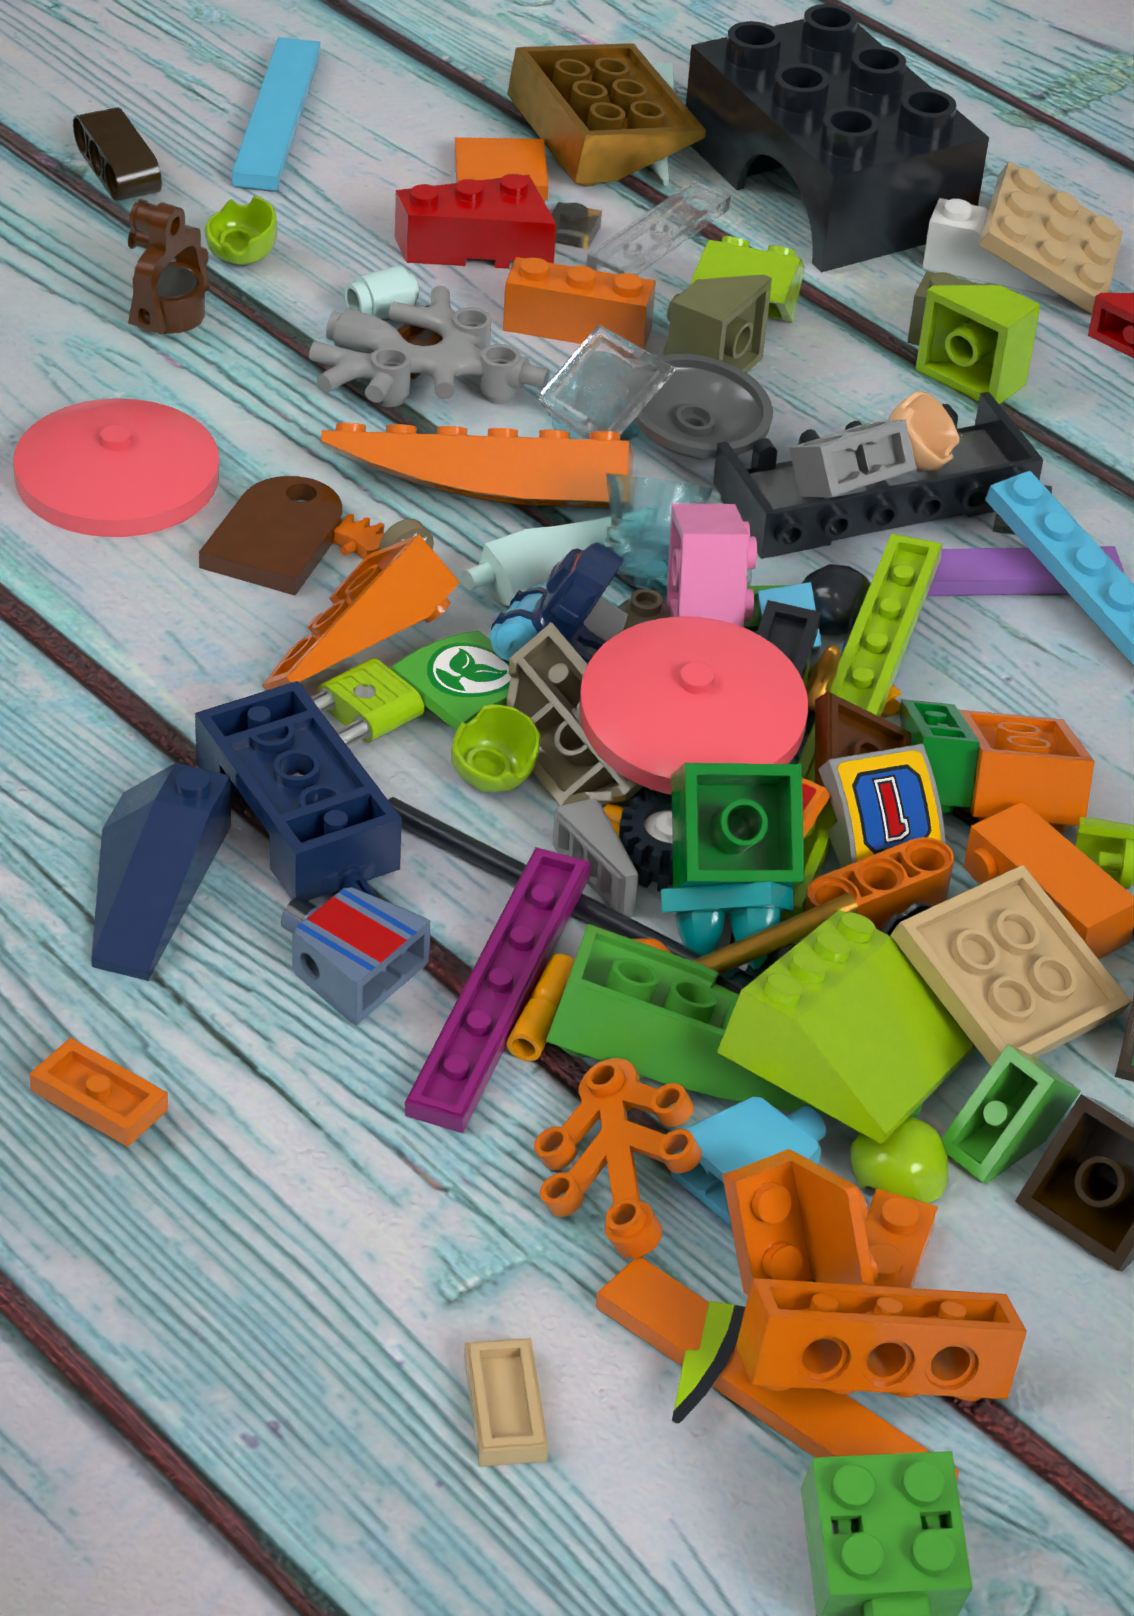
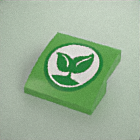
M479 630L449 636L433 642L406 656L391 667L393 672L416 689L424 705L455 731H457L462 722L466 724L475 718L484 705H507V695L511 676L508 674L509 661L501 659L494 652L490 639Z

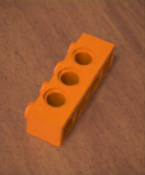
M752 1278L736 1348L751 1385L763 1386L770 1390L783 1391L792 1387L826 1389L837 1394L865 1391L891 1393L904 1398H911L920 1394L953 1396L965 1401H976L981 1398L1008 1399L1027 1330L1007 1294Z

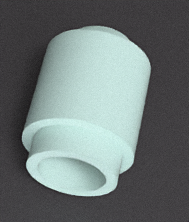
M400 265L357 276L353 283H349L345 287V301L349 310L369 314L382 320L389 318L390 307L394 301L415 306V301L419 298V286L415 276L410 272L408 273Z

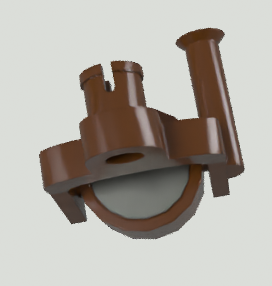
M139 199L138 203H134L129 216L131 230L128 236V247L134 249L138 246L146 250L139 258L134 271L133 297L128 324L158 334H173L192 330L201 324L205 317V292L210 288L205 267L208 263L209 254L206 248L201 247L200 229L185 224V213L180 207L164 202L155 205L146 200Z

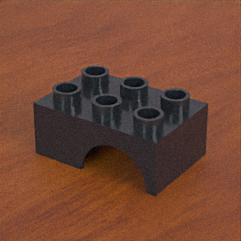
M835 4L812 6L805 11L804 19L775 26L756 21L740 22L729 28L727 37L691 45L686 107L706 130L705 137L690 146L735 190L744 189L745 180L748 176L786 168L795 181L807 210L812 234V264L820 272L926 245L929 222L939 198L946 200L961 199L969 202L971 205L978 206L989 137L956 109V101L952 96L930 87L906 66V58L902 53L893 48L883 46L857 23L858 19L853 11Z

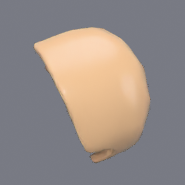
M917 391L894 408L888 420H906L917 467L916 471L938 470L954 458L953 454L949 455V453L959 443V434L952 418L942 404L932 395Z

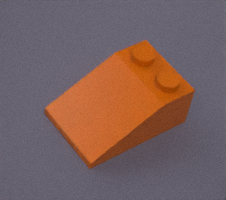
M959 710L980 741L971 808H969L973 817H978L980 822L1023 801L1058 832L1066 831L1068 825L1078 826L1079 818H1086L1095 761L1064 719Z

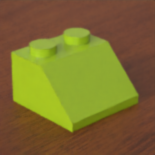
M723 236L721 242L708 240L693 274L691 284L697 279L750 275L769 276L772 278L768 318L793 323L805 270L802 259L795 257V250L778 245H769L767 251L749 248V241L732 236Z
M933 285L927 291L915 370L979 401L980 393L990 392L1000 405L1027 384L1041 304L1001 285Z

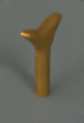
M829 645L815 665L809 668L806 686L809 712L815 713L816 698L828 691L831 692L841 657V651L837 645Z

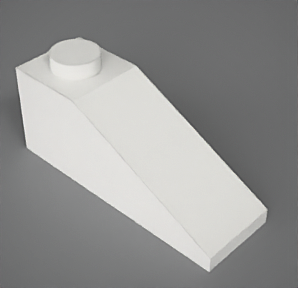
M939 198L929 222L923 269L950 273L960 277L1058 297V293L978 245L988 214L986 208L971 205L969 202L961 199L946 200Z

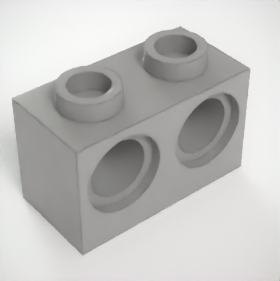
M906 420L872 421L789 448L800 497H833L917 469Z

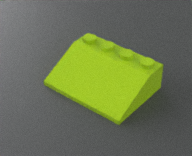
M839 909L741 990L717 1053L882 1144L973 1052L975 1045L893 938L876 929L874 923L865 916L851 912L846 913Z

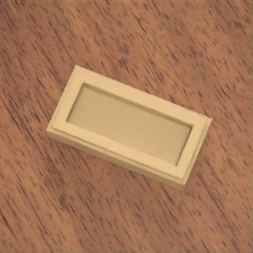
M532 1339L465 1343L464 1360L479 1467L547 1462L548 1442Z

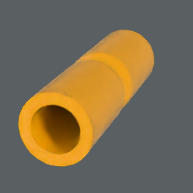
M556 954L548 961L531 994V1000L526 1003L506 1042L508 1050L518 1059L535 1061L540 1057L546 1046V1040L575 960L573 957L566 954Z

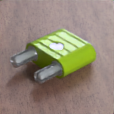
M371 658L320 684L317 690L318 694L311 697L322 713L327 710V712L345 725L336 730V732L347 746L361 739L366 743H370L424 713V703L416 689L376 658Z

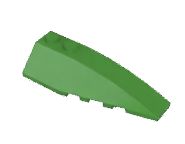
M587 924L554 1016L547 1042L558 1045L567 1053L577 1057H591L600 1061L612 1058L625 1059L633 1064L640 1078H650L665 1084L677 1083L682 1085L684 1089L721 1099L742 1102L751 1097H760L777 1109L796 1111L802 1106H809L818 1113L826 1114L717 1053L739 997L738 994L716 984L718 972L697 962ZM922 1104L910 1115V1117H918L920 1110L922 1108Z

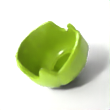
M256 195L252 197V200L247 205L237 204L233 199L228 200L220 212L210 216L204 228L208 247L214 256L232 264L247 265L263 260L269 255L277 238V217L274 206Z
M496 704L484 705L475 718L466 724L462 722L458 727L451 747V763L466 783L481 792L511 791L521 785L532 773L539 754L541 734L532 718L515 707Z
M909 1116L882 1144L859 1133L850 1146V1162L853 1167V1173L860 1189L863 1191L869 1186L929 1204L941 1197L949 1182L948 1160L941 1137L935 1128L922 1120Z

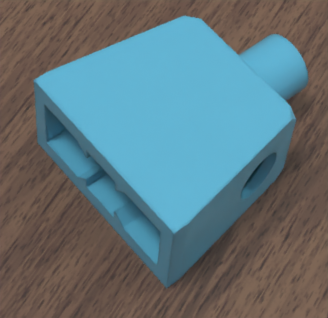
M751 1097L685 1128L692 1133L702 1150V1158L692 1170L681 1174L671 1172L670 1177L731 1226L722 1175L787 1149H791L819 1165L821 1147L818 1141L826 1135L825 1123L820 1114L809 1106H802L786 1117L765 1099ZM684 1149L679 1150L675 1154L682 1152Z

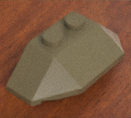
M551 622L509 658L508 674L511 676L506 706L515 707L532 718L541 734L539 754L532 772L560 806L594 798L601 805L629 800L644 786L625 778L601 759L588 742L582 728L579 712L581 682L588 664Z

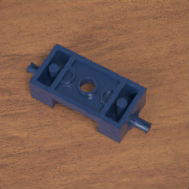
M299 681L195 713L197 766L201 769L230 775L231 794L240 792L270 834V870L292 900L296 897H302L309 901L340 891L343 888L352 887L378 898L376 892L372 890L366 881L400 870L402 818ZM299 773V774L304 775V776H290V775Z

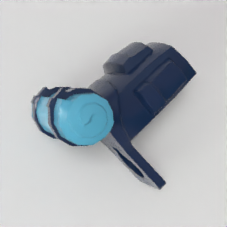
M598 542L589 545L584 550L572 549L553 567L546 580V584L536 585L524 592L518 590L515 597L510 601V608L505 614L501 612L492 623L490 641L494 652L501 659L509 661L512 655L552 622L588 664L593 656L585 650L584 646L598 651L606 641L591 632L584 625V621L625 559Z

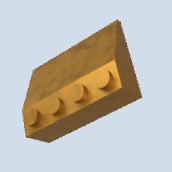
M634 43L516 47L507 95L538 136L544 139V144L575 184L593 186L598 182H616L705 137V128Z

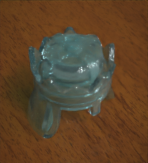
M606 473L607 492L612 517L610 526H607L603 545L625 559L617 573L634 576L633 586L654 589L655 579L668 581L671 503L707 504L713 488L636 475Z

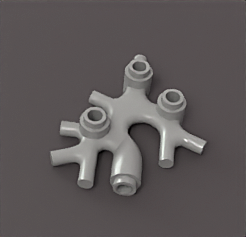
M436 286L432 289L431 306L421 308L394 301L389 311V319L391 321L436 332L442 337L440 343L431 346L411 344L403 339L400 333L386 321L369 314L345 309L343 313L333 311L327 323L326 337L328 340L334 341L335 346L314 341L309 352V359L311 361L334 366L317 377L318 386L323 392L329 393L356 378L371 379V382L365 389L366 397L370 401L384 407H397L404 402L410 393L411 373H423L431 376L435 381V394L441 399H448L454 395V378L456 376H480V390L484 394L485 399L494 404L510 402L524 384L545 389L550 377L549 369L529 365L528 358L522 357L516 348L506 344L490 345L491 315L487 311L475 307L462 308L454 312L450 306V292L444 286Z

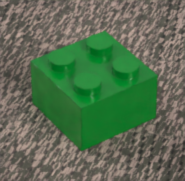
M684 763L671 774L673 888L767 881L795 888L805 882L802 764Z

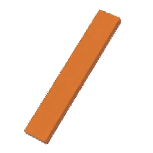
M643 1257L634 1258L597 1292L596 1308L683 1366L686 1350H698L700 1348L709 1302ZM736 1345L727 1365L712 1386L813 1457L931 1452L846 1394H837L826 1389L792 1387L787 1390L776 1391L763 1386L751 1385ZM955 1468L956 1480H958L959 1470Z

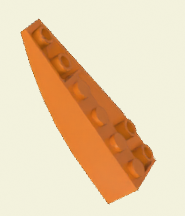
M359 423L335 424V431H321V441L328 449L380 472L428 488L474 499L524 506L629 509L634 456L630 442L620 440V433L594 431L590 432V439H569L568 431L547 429L540 430L539 437L536 438L518 437V430L490 428L488 429V436L467 435L468 429L464 427L440 426L437 427V434H418L417 427L411 425L391 424L386 426V432H366V425Z

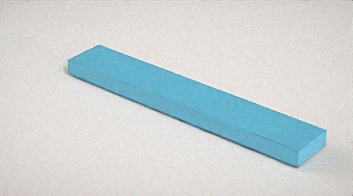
M278 37L232 171V186L277 191L320 58L321 41Z

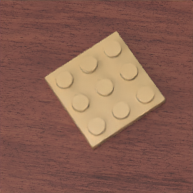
M1009 161L998 176L978 245L1092 314L1095 296L1099 293H1109L1123 231L1117 228L1115 223L1106 216L1096 215L1081 206L1072 195L1063 191L1059 192L1042 182L1033 171L1027 168H1020Z
M1024 865L901 921L890 935L991 1067L1008 1044L1038 1058L1121 1015L1132 1003Z

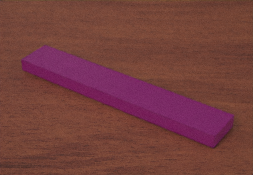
M535 847L405 1100L406 1117L464 1133L507 1046V1039L526 1003L529 1001L590 878L591 862Z

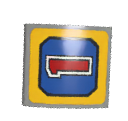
M923 744L829 759L818 769L824 786L831 795L829 799L838 821L827 831L841 868L920 837L934 838L946 844L940 799L932 768Z

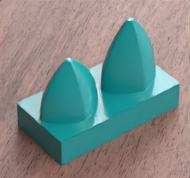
M772 881L661 889V912L676 916L678 933L684 946L704 956L711 953L717 945L723 932L725 916H730L733 936L737 942L778 924L780 912L794 911L793 888ZM769 954L749 962V965L753 969H759Z

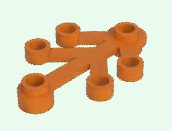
M612 1058L595 1064L584 1075L579 1085V1095L582 1101L562 1127H550L536 1138L534 1150L544 1166L550 1170H559L572 1163L577 1155L576 1146L598 1119L601 1118L602 1129L568 1173L562 1172L550 1176L541 1186L540 1197L554 1216H569L580 1208L584 1200V1193L607 1164L613 1205L606 1214L605 1234L619 1255L625 1258H639L651 1252L658 1245L663 1230L661 1223L650 1206L645 1202H641L633 1151L663 1162L671 1172L681 1174L692 1170L698 1165L702 1158V1150L692 1133L686 1129H676L663 1134L628 1121L627 1112L635 1108L655 1114L664 1126L675 1127L683 1124L691 1117L694 1105L682 1085L669 1083L657 1089L640 1083L639 1074L631 1062L621 1058ZM684 1149L682 1152L675 1154L679 1150Z

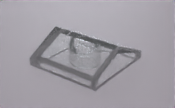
M598 324L537 395L536 399L540 405L582 438L590 439V432L594 431L616 432L621 435L675 370L669 363Z

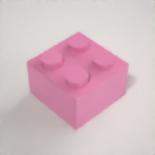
M671 503L666 602L670 609V616L710 618L744 628V621H752L754 614L753 589H747V569H755L757 563L756 537L750 536L749 522L742 520L735 504Z

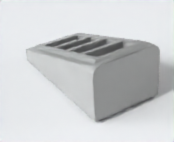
M594 798L557 807L554 811L553 846L555 850L560 854L591 862L590 878L587 884L612 909L632 917L636 907L638 873L601 803Z

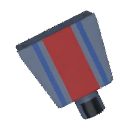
M352 887L343 888L320 908L302 897H296L289 902L281 916V926L292 933V969L295 975L356 1026L429 963L431 922L429 919Z

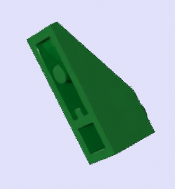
M901 699V728L911 732L912 745H924L936 782L942 813L954 812L955 806L971 808L980 741L955 704Z

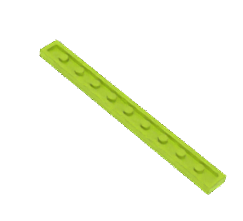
M891 533L839 661L831 693L879 717L881 716L939 566L942 543ZM815 723L798 763L802 764V778L815 783ZM827 801L818 815L813 827L803 838L805 882L793 888L794 911L780 912V919L787 920L804 912L807 887L821 873L832 844L827 830L838 822L829 801Z

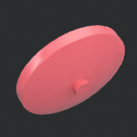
M112 398L92 400L70 405L52 412L34 423L23 434L16 446L13 458L15 486L24 504L37 516L57 527L91 536L128 537L149 534L173 527L199 512L210 501L219 482V452L210 432L196 419L182 411L163 404L138 399Z
M691 616L668 617L647 621L623 630L598 649L584 671L581 682L579 712L582 728L588 742L605 763L625 778L639 785L671 794V774L684 763L789 764L799 750L804 737L808 715V698L804 682L790 659L780 649L760 635L738 625L716 619Z

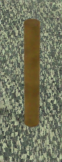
M846 893L693 961L721 975L805 938L839 909L846 913L859 914V909L852 894Z

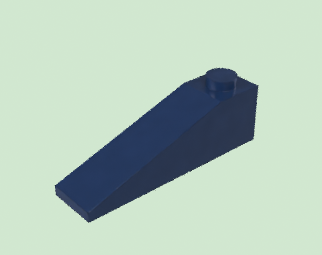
M174 763L123 792L102 828L91 955L93 968L146 981L150 979L231 828L230 775Z

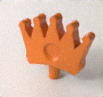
M347 514L342 523L334 530L333 543L341 546L340 552L343 556L354 552L362 559H365L368 554L379 550L385 525L384 523H378L377 525L370 526V518L368 517L354 522V515Z

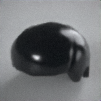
M828 564L811 572L802 583L811 582L815 609L821 612L819 633L821 635L838 636L851 632L871 584L867 576L850 566Z

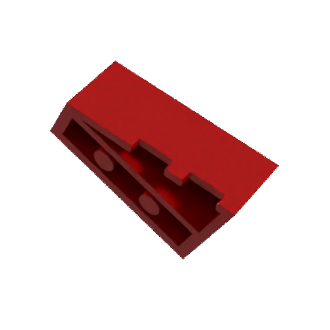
M507 174L501 178L486 180L463 179L457 183L435 186L420 184L413 188L396 190L394 238L407 263L465 266L466 258L495 260V268L509 269L510 261H515L516 257L525 259L541 258L546 262L554 263L556 222L529 174Z

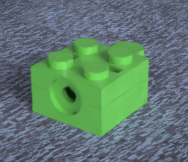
M952 1451L813 1457L801 1487L816 1616H958L972 1590V1581ZM832 1523H834L835 1534L832 1531Z

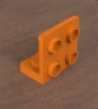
M791 1149L784 1150L722 1175L743 1293L749 1295L752 1278L791 1281L814 1279L817 1282L875 1286L874 1281L878 1278V1268L875 1258L868 1247L864 1224L868 1217V1208L863 1194L856 1185Z

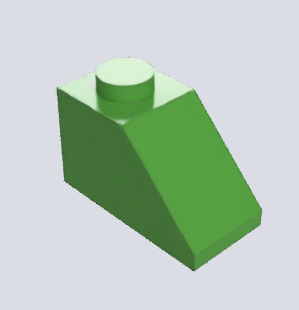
M1008 1044L941 1138L946 1154L981 1182L987 1184L1043 1144L1081 1090L1036 1056Z

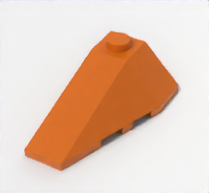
M419 534L368 554L330 596L329 599L334 605L324 613L315 616L307 627L314 635H308L293 645L262 686L265 690H270L295 681L301 682L422 620L426 623L435 620L449 607L451 602L447 596L457 587L460 581Z

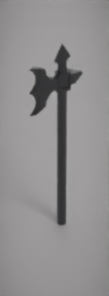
M391 797L388 800L402 818V827L514 885L519 881L526 864L395 797ZM583 893L572 912L576 917L596 927L629 939H657L672 954L693 961L704 956ZM732 930L730 944L736 942ZM792 943L769 953L759 969H753L747 963L745 971L737 967L719 975L716 984L739 995L743 988L779 960L797 943Z

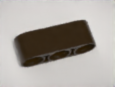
M120 107L74 116L73 132L77 147L114 201L161 191L162 178L158 161Z

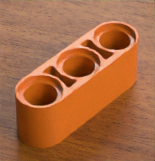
M920 837L909 840L819 876L811 881L807 887L804 912L846 893H851L857 903L859 914L871 920L875 928L879 930L894 913L899 914L915 902H925L935 906L947 900L954 853L947 844L934 838Z

